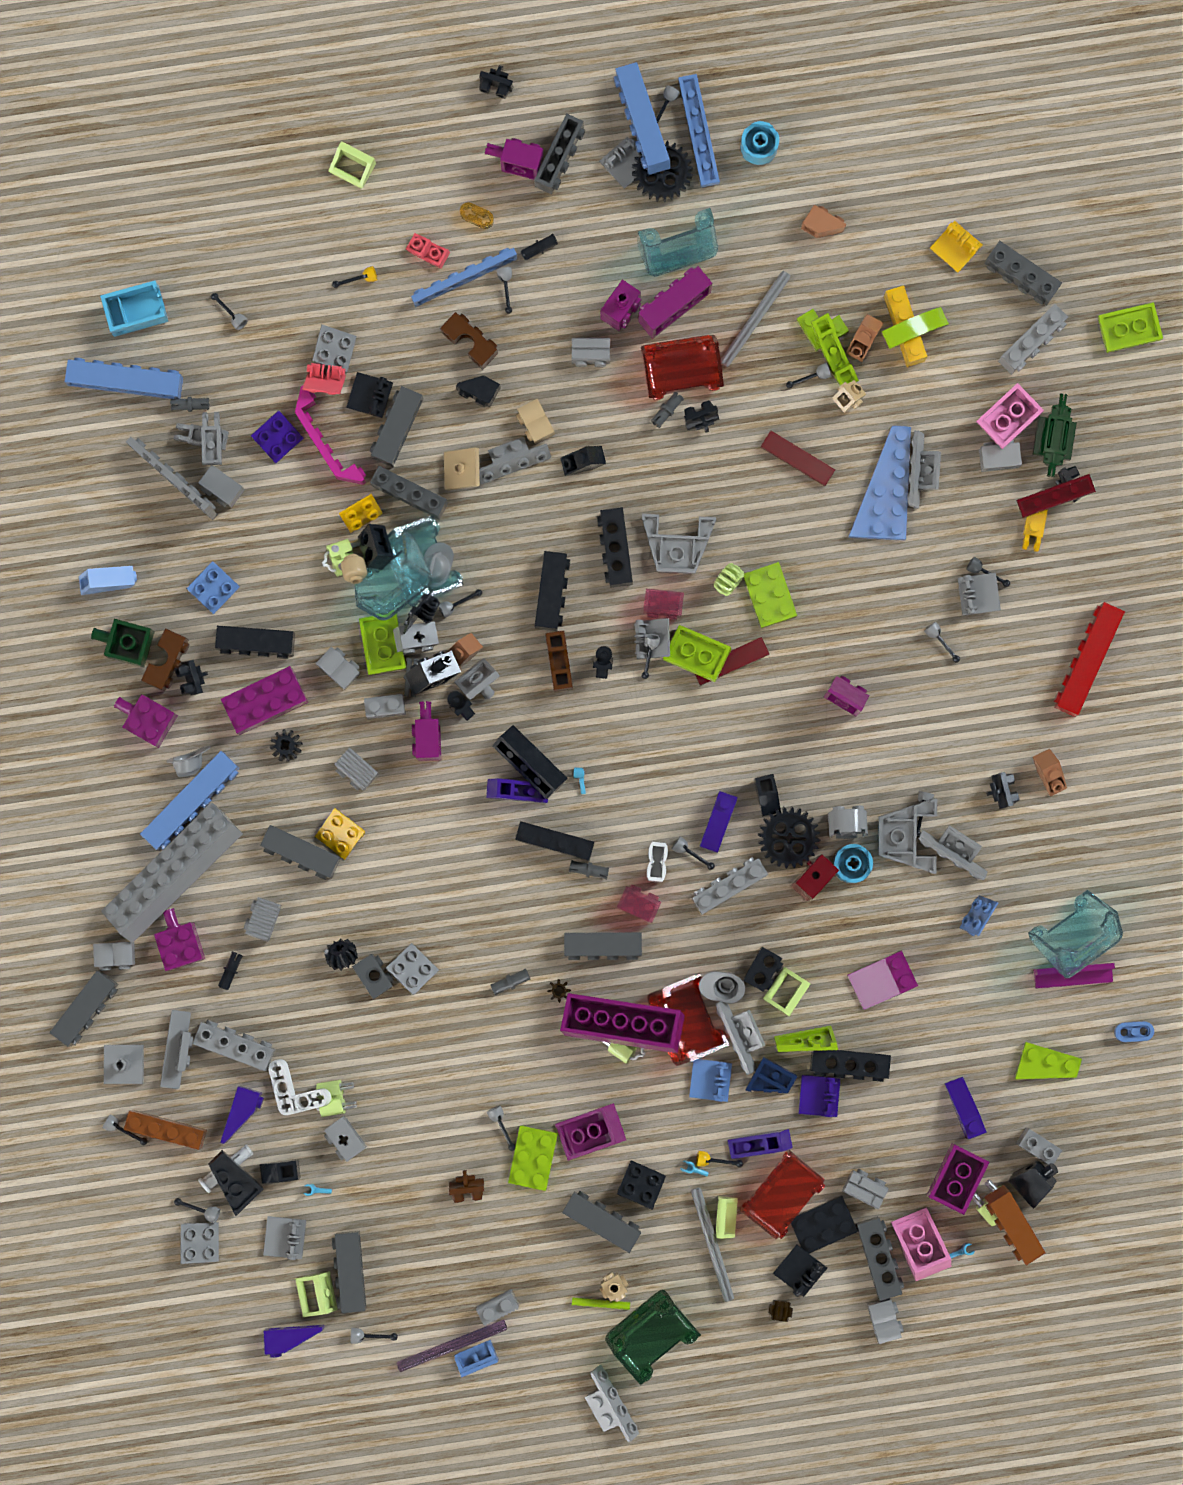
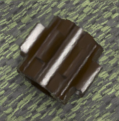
M560 979L557 980V984L550 982L553 988L552 990H547V992H552L551 1000L556 997L560 1003L562 997L567 999L565 994L571 991V989H566L565 987L568 982L560 984ZM557 985H561L565 989V992L561 993L560 997L554 994V989H557Z
M773 1300V1304L769 1305L768 1311L771 1314L770 1319L788 1322L789 1317L792 1318L793 1308L790 1307L791 1303Z

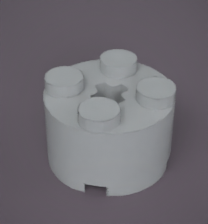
M836 806L828 813L829 837L832 838L833 835H836V839L858 838L857 834L862 833L863 837L868 835L867 811L864 810V806H853L852 809Z

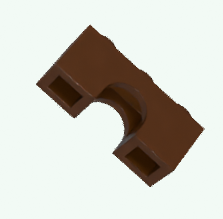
M455 312L440 328L441 333L454 345L463 338L471 339L474 342V347L468 353V356L483 370L498 354L497 345L491 339L486 340L482 336L483 332L475 326L473 328L466 316Z
M165 628L157 646L166 650L168 659L162 666H155L149 663L141 681L164 692L166 688L169 689L173 682L171 677L175 671L174 668L181 665L180 658L182 654H186L190 645L188 643L189 640Z
M563 630L545 633L554 692L573 690L565 632Z

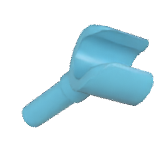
M575 767L573 778H579L581 794H586L584 769Z
M683 1161L688 1164V1168L686 1170L680 1168L682 1172L690 1174L694 1172L706 1177L708 1176L709 1172L695 1167L693 1162Z
M314 1184L305 1185L312 1189L311 1193H304L306 1196H311L315 1193H332V1189L319 1188Z
M963 1244L961 1249L949 1254L951 1259L963 1254L973 1255L975 1251L968 1253L966 1251V1247L972 1244Z

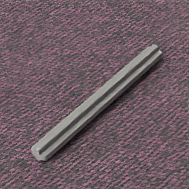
M782 271L721 358V364L728 367L790 279V275L787 272Z
M695 1188L691 1190L723 1299L725 1302L734 1299V1295L701 1188Z

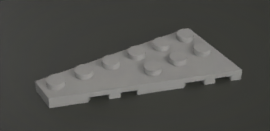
M130 437L126 441L135 452L210 519L213 520L217 516V513L214 511L216 507L206 497L202 499V495L192 485L188 487V482L178 472L173 474L174 470L167 463L163 465L158 461L160 457L152 450L149 453L145 449L146 445L139 438L134 440Z

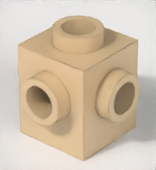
M853 380L848 384L844 382L837 389L838 392L832 399L843 412H846L852 407L854 409L859 407L863 403L861 399L866 393Z
M611 1272L603 1277L600 1291L605 1299L609 1298L610 1302L613 1300L618 1302L626 1297L625 1293L628 1292L627 1286L629 1284L624 1275L620 1277L618 1272L615 1274ZM612 1285H617L618 1290L613 1292L611 1291L610 1287Z

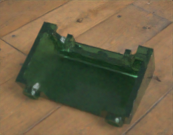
M660 1290L610 1330L606 1335L605 1341L619 1362L642 1385L651 1379L653 1374L651 1365L680 1341L687 1345L692 1344L701 1334L665 1290Z

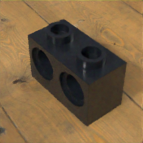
M368 524L358 535L366 568L383 570L394 557L385 525Z
M761 947L743 981L762 992L765 989L769 990L774 982L771 979L775 972L779 973L784 964L781 962L782 957ZM767 956H771L774 959V965L770 968L764 965V959ZM757 973H762L765 977V981L762 984H757L754 981Z

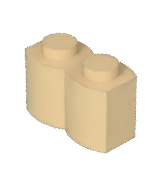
M538 399L517 409L519 414L516 417L520 425H525L527 429L525 435L529 442L533 440L536 445L555 435Z

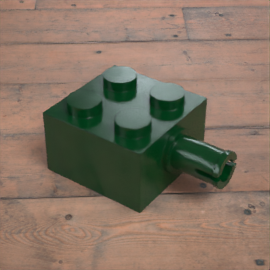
M114 618L110 632L93 628L91 639L107 643L104 652L105 657L144 668L155 631L148 627Z

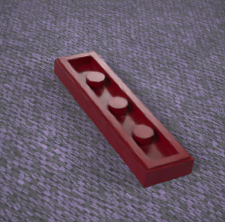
M773 431L769 432L761 445V448L823 486L827 485L836 470Z
M1090 474L1016 501L1022 518L1090 495L1095 493L1096 490Z
M762 637L730 651L718 678L770 655ZM695 674V677L700 686L708 682H711L710 680Z

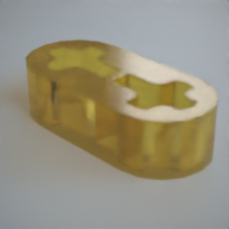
M470 202L464 203L460 207V215L463 220L482 229H489L493 226L494 218L490 211ZM469 208H471L472 213L476 215L474 216L472 214H468V216H466L464 210H468ZM478 216L482 218L488 216L490 222L483 224L482 219Z

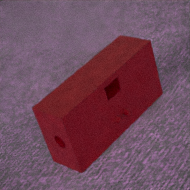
M822 854L812 862L809 860L807 862L809 866L790 885L806 901L814 899L839 871Z

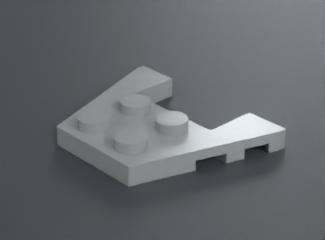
M642 514V521L657 572L695 574L715 525L716 517H699L698 536L658 534L659 514Z
M937 798L878 816V855L936 874L937 856L916 855L917 816H937Z

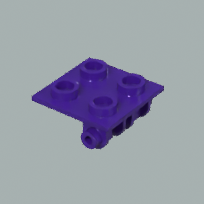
M279 410L250 435L275 463L304 439Z
M802 1075L799 1114L837 1117L841 1078Z

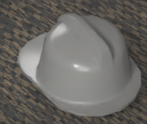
M435 543L427 549L421 563V578L426 585L439 587L447 581L454 558L453 551L449 545Z
M211 746L170 758L166 762L173 764L178 777L194 775L202 766V753L209 750Z
M712 971L705 974L699 982L701 994L710 1000L735 1003L742 999L745 994L744 982L730 972Z

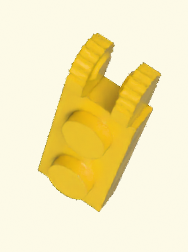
M1048 510L1026 517L1022 549L1027 550L1029 536L1036 537L1033 547L1034 552H1039Z

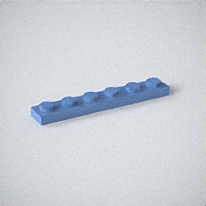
M697 74L678 77L701 188L720 184Z
M505 248L499 252V255L495 257L488 256L482 260V263L476 266L475 264L469 265L465 268V271L459 274L458 272L452 273L448 276V279L442 282L438 280L425 290L424 288L416 290L413 293L414 295L411 296L415 307L420 306L517 260V253L514 248Z

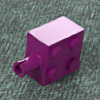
M516 138L506 139L504 147L487 143V148L485 149V155L501 158L502 172L532 180L535 179L544 161L543 148H540V145L535 143L528 145Z
M622 279L601 308V320L617 331H620L622 327L625 329L631 321V314L633 312L636 313L642 305L640 303L642 301L641 291Z
M142 694L135 705L121 697L114 704V708L128 715L122 728L157 748L161 746L178 717L174 712Z
M422 701L419 702L420 719L415 720V724H412V736L416 744H412V755L418 761L442 760L441 723L439 719H432L431 717L432 702L426 701L425 709V702Z
M174 908L163 912L168 928L165 931L154 934L165 971H171L205 960L195 923L178 924Z

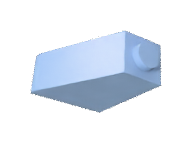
M133 566L87 569L79 576L81 595L127 589L134 586L137 581V575L133 571Z

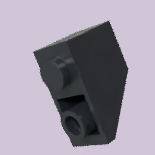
M482 375L457 383L456 389L459 391L458 394L466 399L471 397L477 405L485 408V406L491 407L501 386L494 380Z
M585 446L560 458L565 476L593 470L606 464L602 446Z
M774 774L754 778L762 817L768 816V813L776 814V808L781 812Z
M299 1159L260 1164L262 1184L294 1181L301 1178Z

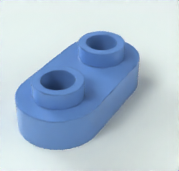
M1145 1021L1119 1023L1115 1027L1114 1035L1121 1042L1148 1041L1154 1035V1028L1152 1024ZM1142 1027L1146 1029V1033L1144 1035L1140 1033V1029ZM1122 1029H1126L1127 1034L1125 1036L1121 1035Z

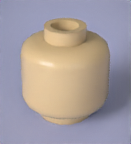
M350 554L344 557V560L341 562L344 580L352 584L361 583L362 579L367 576L365 560L357 554Z

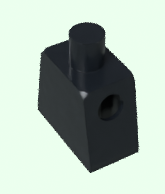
M1036 1161L1015 1171L1008 1181L1034 1209L1054 1187L1057 1181L1053 1176L1058 1173V1169L1053 1163L1044 1167L1040 1161Z

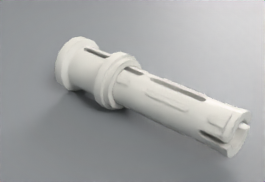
M245 1145L231 1158L240 1165L252 1156L253 1152ZM212 1171L203 1179H198L208 1193L218 1184Z

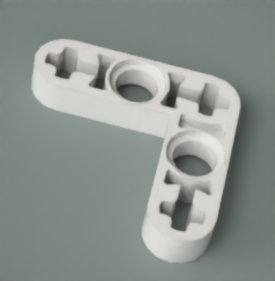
M278 1059L269 1064V1074L278 1110L281 1114L291 1115L326 1106L330 1103L331 1094L325 1088L295 1095L287 1062L283 1059ZM281 1066V1070L276 1071V1067ZM281 1082L286 1084V1092L280 1090L279 1085ZM324 1096L323 1100L314 1101V1097ZM302 1097H306V1098H307V1100H308V1106H307V1107L302 1106V1104H301V1098H302ZM290 1104L291 1107L285 1108V1105Z

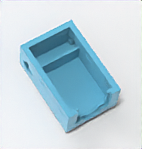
M155 280L100 296L109 330L114 337L169 322L161 291Z

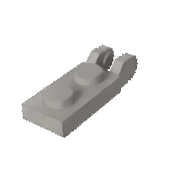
M203 412L201 426L202 465H222L219 412H214V426H208V413Z
M176 424L177 429L189 431L188 437L174 435V440L202 446L201 426ZM221 430L222 450L225 451L229 432Z

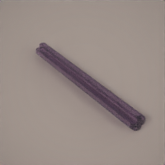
M505 1320L498 1321L397 1362L398 1370L403 1372L506 1331L507 1324Z

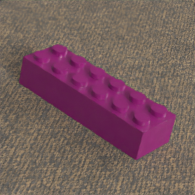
M568 993L560 1031L565 1036L678 1053L685 1015L681 1010Z

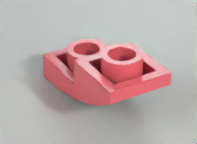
M414 233L406 248L408 252L441 269L450 254L448 249L436 245L431 240Z

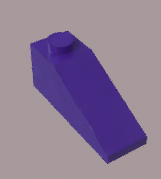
M500 778L487 780L486 798L548 803V799L527 781Z
M719 791L700 847L718 853L738 797Z
M963 1076L944 1083L965 1138L971 1139L987 1133Z
M243 1086L237 1087L220 1143H227L257 1111V1108L261 1109L264 1100L261 1097L262 1092Z
M789 1129L728 1140L731 1159L783 1152L793 1148Z
M324 1324L266 1328L263 1331L265 1355L270 1354L271 1358L281 1357L283 1353L288 1352L323 1331Z

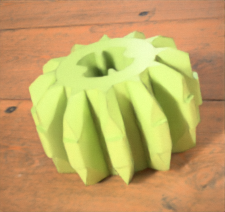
M729 563L716 578L714 588L720 594L729 596L744 577V571L737 565Z

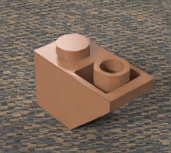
M814 205L802 223L801 229L816 238L842 233L845 230L846 223H844L841 217L829 214L828 210L823 206Z
M867 314L860 324L846 354L863 362L883 322Z
M470 633L458 640L447 652L452 651L459 668H461L483 646Z
M1050 749L1033 756L1036 770L1050 797L1067 789L1060 761Z

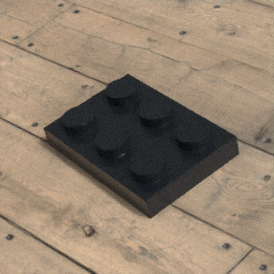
M842 1195L789 1218L801 1248L809 1254L858 1232Z

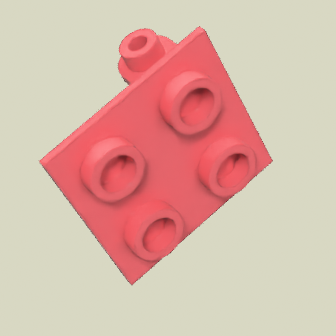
M307 364L308 374L302 390L311 393L324 392L329 395L341 394L346 378V369L342 368V366L332 365L331 371V365H328L327 372H325V364L322 365V371L321 364Z

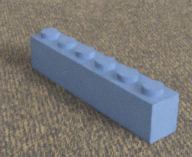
M637 62L615 68L616 76L613 77L616 88H620L619 98L621 104L625 103L626 109H624L626 119L631 120L632 125H629L632 136L637 138L635 145L637 152L642 153L643 157L640 159L643 169L647 168L649 175L670 169V159Z
M74 358V360H68L65 383L73 387L167 399H181L183 377L176 370L162 372L154 367H149V370L141 369V366L137 365L123 367V364L115 362L107 365L99 360L85 362V359Z
M220 751L140 835L156 850H164L171 843V838L174 835L178 836L185 829L183 826L188 821L191 823L198 816L197 812L202 807L206 808L212 802L210 798L215 793L217 795L220 794L225 788L224 784L228 780L232 781L239 774L237 771L240 768L224 752Z

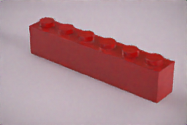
M1106 602L1096 606L1093 612V616H1095L1093 623L1089 622L1085 630L1087 636L1078 645L1077 650L1079 654L1077 658L1073 657L1069 667L1072 669L1070 674H1066L1062 681V685H1064L1062 691H1058L1055 696L1054 702L1056 705L1054 708L1073 717L1079 715L1125 611Z

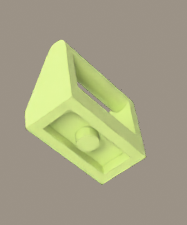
M341 141L329 172L362 189L376 165L375 158ZM343 155L366 167L361 180L337 168Z
M783 967L763 999L787 1016H790L810 986V983L786 967ZM789 974L801 983L783 1008L771 999Z
M718 1196L716 1238H735L738 1198Z
M330 1271L295 1278L303 1317L323 1315L338 1310ZM313 1280L318 1310H309L304 1281Z

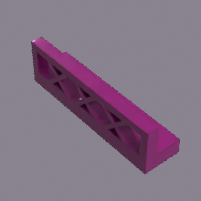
M1115 963L1033 969L1035 989L1113 982L1112 969H1115Z

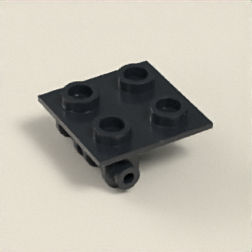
M357 372L346 408L383 418L393 382L387 381V378L384 377L377 378Z
M433 589L428 594L424 593L418 602L420 604L417 607H412L408 613L409 617L404 623L406 627L403 634L408 631L418 618L425 623L432 622L440 605L439 600L432 595Z
M631 1160L617 1195L653 1210L666 1175Z
M796 1244L773 1274L794 1290V1295L804 1297L828 1267Z

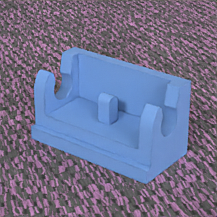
M491 1339L454 1355L461 1377L493 1365L499 1360Z

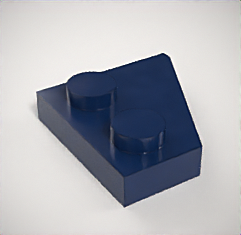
M763 1057L745 1090L748 1092L789 1093L798 1075Z

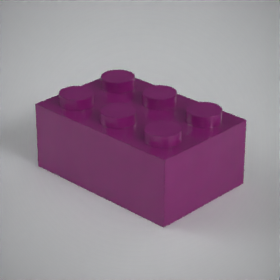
M951 1143L926 1196L965 1215L990 1162Z

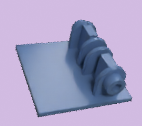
M212 561L186 589L215 614L240 586Z
M979 895L973 901L969 913L963 918L960 929L967 931L972 936H979L997 907L998 902Z
M694 1059L689 1097L728 1102L732 1063Z

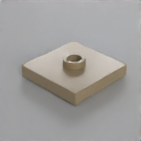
M479 448L444 452L445 490L480 486Z

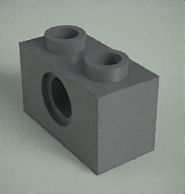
M370 954L352 967L371 997L375 999L394 987L392 984L394 979L389 971L385 973L381 967L384 963L380 957ZM372 970H377L380 973L377 981H373L370 978Z

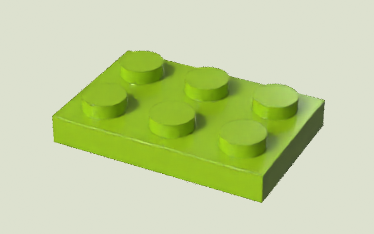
M1154 302L1098 316L1107 353L1163 339Z
M779 562L744 573L743 578L761 628L797 617Z
M397 612L359 618L368 675L406 669L404 651L397 652L393 632L399 626Z
M679 625L670 642V657H663V660L716 682L731 651V647Z
M520 1125L508 1183L546 1191L558 1133Z

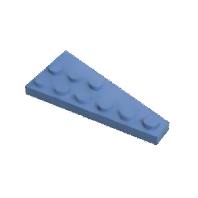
M891 427L848 538L906 540L911 427Z

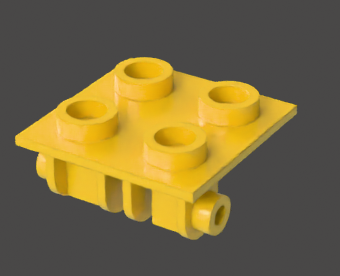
M954 220L930 249L958 273L983 244Z
M372 493L339 513L350 533L359 530L363 525L383 514Z
M334 808L315 837L345 860L359 839L365 835V831L355 824L354 821H351L349 817L342 814L340 810L338 811Z

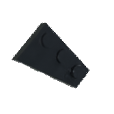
M223 1150L208 1163L235 1216L264 1190L261 1184Z

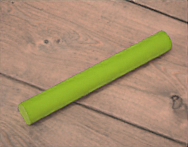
M572 1297V1305L630 1310V1302H610V1300Z

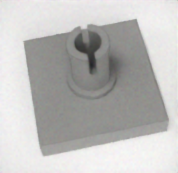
M483 658L454 682L469 700L479 693L485 699H490L495 692L489 685L499 678L500 675Z
M104 1045V1084H144V1045Z

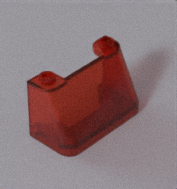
M702 335L641 346L648 397L653 400L663 399L664 395L669 391L700 386L708 388L709 391H716L720 387H724L719 343L715 335Z
M700 973L649 993L647 996L649 1006L681 1010L685 1015L678 1053L668 1052L676 1066L692 1062L729 1046L727 1034L721 1029L714 1028L701 997L699 982L702 977Z
M790 1149L783 1154L782 1162L779 1161L777 1163V1166L760 1187L749 1197L751 1200L745 1201L739 1208L744 1215L775 1240L778 1238L782 1239L789 1231L787 1227L816 1192L819 1194L825 1187L823 1183L825 1179Z

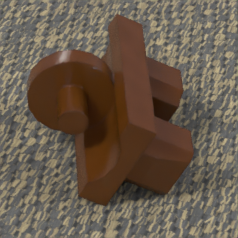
M463 1170V1176H457L456 1181L449 1182V1195H452L454 1203L463 1202L464 1194L471 1193L472 1200L474 1201L482 1200L484 1178L475 1179V1175H468L467 1170Z

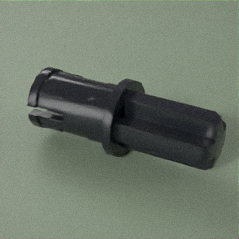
M551 234L540 241L536 240V243L522 249L521 254L525 260L540 253L544 254L543 251L558 245L557 239L554 234Z
M231 952L226 967H223L225 970L218 987L229 990L235 974H238L236 971L243 955Z

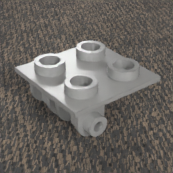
M626 137L599 161L624 189L636 178V176H632V171H635L632 168V164H638L634 161V158L640 156L637 152L635 141L632 138Z
M321 325L312 361L316 364H321V366L322 364L326 366L331 365V367L332 365L342 366V368L346 369L345 372H348L356 336Z
M996 573L975 576L965 575L958 578L963 616L1001 610Z
M669 618L645 621L636 620L634 624L636 633L634 637L636 641L634 643H636L635 655H637V659H647L648 648L644 645L646 634H655L660 637L659 645L656 649L652 650L651 658L670 657Z
M412 943L386 967L412 995L416 994L439 971Z
M268 1216L263 1255L284 1257L290 1260L302 1259L306 1220Z
M219 1222L181 1224L180 1264L219 1262Z

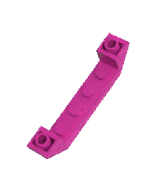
M302 385L295 409L296 416L336 479L364 485L366 483L364 479L366 474L361 466L357 468L353 464L341 472L344 468L338 459L334 461L331 454L334 452L328 443L324 445L321 440L323 438L322 433L318 427L314 429L311 425L313 419L308 411H305L316 405L314 401L316 396L314 393L302 390Z

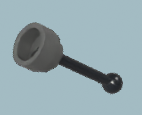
M976 557L970 560L966 570L972 573H979L980 571L985 574L991 573L982 568V562ZM996 576L997 581L1003 583L1004 587L1010 586L1009 580H1003Z

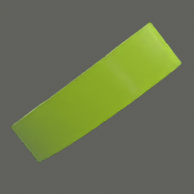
M939 307L882 331V334L889 349L930 331L947 326L949 323L942 308Z
M829 313L811 321L822 353L839 386L844 382L848 384L853 380L858 382V377L852 364L849 363Z

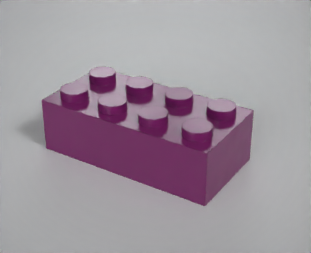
M699 266L695 269L691 267L684 273V277L681 280H674L669 285L670 288L667 291L659 292L654 297L655 300L650 304L647 302L639 309L638 322L652 339L708 296L711 293L713 283Z
M291 666L221 698L222 704L238 735H242L309 703Z

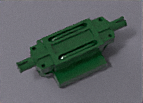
M1062 393L1059 397V403L1051 407V413L1048 415V418L1039 416L1037 421L1032 455L1043 456V463L1048 466V477H1055L1056 467L1062 466L1063 460L1070 461L1072 457L1077 422H1072L1070 417L1071 408L1066 406L1068 395Z

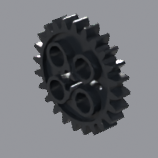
M666 141L665 147L670 161L678 163L676 167L670 166V169L665 170L663 174L657 172L649 175L648 171L642 167L640 158L643 156L641 152H639L640 157L634 158V161L638 164H632V168L635 169V171H632V176H636L633 182L635 184L639 183L637 190L643 189V196L648 193L649 200L655 196L656 202L659 201L660 197L663 198L664 202H666L667 197L673 201L674 194L680 197V190L686 192L684 185L690 186L688 179H692L693 174L689 173L693 171V167L688 166L691 164V159H686L688 153L682 154L683 147L676 149V143L669 146V141ZM648 176H655L656 180L649 182L646 178ZM667 179H673L675 183L673 185H667L665 181Z
M783 806L782 812H779L776 808V815L768 813L771 819L764 818L763 820L766 825L759 826L763 832L758 833V836L763 839L759 840L758 843L764 845L760 850L761 852L767 851L764 857L768 858L771 856V863L777 860L778 867L784 863L786 869L789 864H792L793 868H795L797 862L803 866L802 860L805 859L808 862V855L815 856L812 850L819 849L815 842L821 841L816 837V835L820 834V831L814 830L818 824H811L814 818L809 817L807 819L808 812L805 811L801 814V808H798L796 812H794L793 806L790 807L789 811ZM782 822L786 827L783 831L779 832L775 827L778 823ZM798 824L805 826L802 833L795 832V827ZM791 833L793 837H806V840L791 838L787 842L784 837L773 838L772 835L788 836ZM776 842H783L784 846L781 850L777 851L774 849ZM796 843L803 845L800 852L793 851V846Z

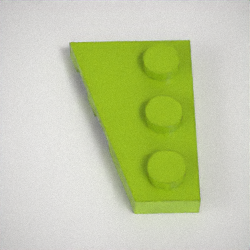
M831 1025L774 1036L778 1052L838 1050Z
M1025 1042L1015 1079L1077 1078L1082 1059Z

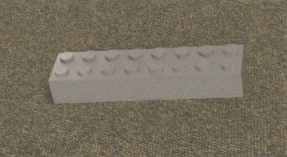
M211 802L101 912L123 937L133 943L243 833L222 810Z

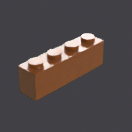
M136 1110L128 1112L124 1126L126 1131L197 1150L202 1149L207 1129Z
M1004 1185L984 1197L988 1203L985 1205L991 1216L995 1215L996 1220L994 1222L1000 1231L1004 1230L1006 1235L1003 1237L1009 1246L1012 1245L1015 1250L1012 1253L1018 1262L1022 1260L1027 1266L1046 1254L1012 1194Z

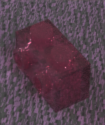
M646 588L643 614H647L649 618H658V615L666 616L669 620H677V617L681 618L684 593Z
M632 884L630 887L626 886L617 908L652 924L661 905V902L658 901L659 897L652 893H648L647 896L641 893V888Z

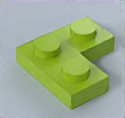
M811 309L798 317L797 321L815 351H818L821 348L811 321L818 318V315L814 309ZM840 315L831 319L838 338L849 332Z

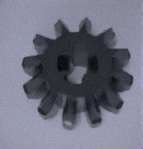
M285 729L282 730V736L276 732L275 735L278 739L271 738L270 740L276 744L270 746L271 750H276L272 755L274 757L279 755V761H283L284 757H286V761L290 762V755L297 759L295 751L298 753L302 752L297 746L303 745L300 741L296 742L300 736L295 735L293 737L294 731L292 730L289 731L288 736ZM290 741V748L288 750L284 748L283 750V742L288 743Z
M341 938L337 942L333 941L332 945H327V949L324 952L325 960L329 967H332L334 970L339 968L342 971L346 967L349 968V965H354L355 960L358 959L356 946L349 939L343 941Z

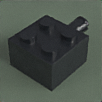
M441 651L434 654L433 658L424 657L418 660V663L410 667L411 670L405 676L414 695L447 683L458 675L461 670L452 651L447 653Z

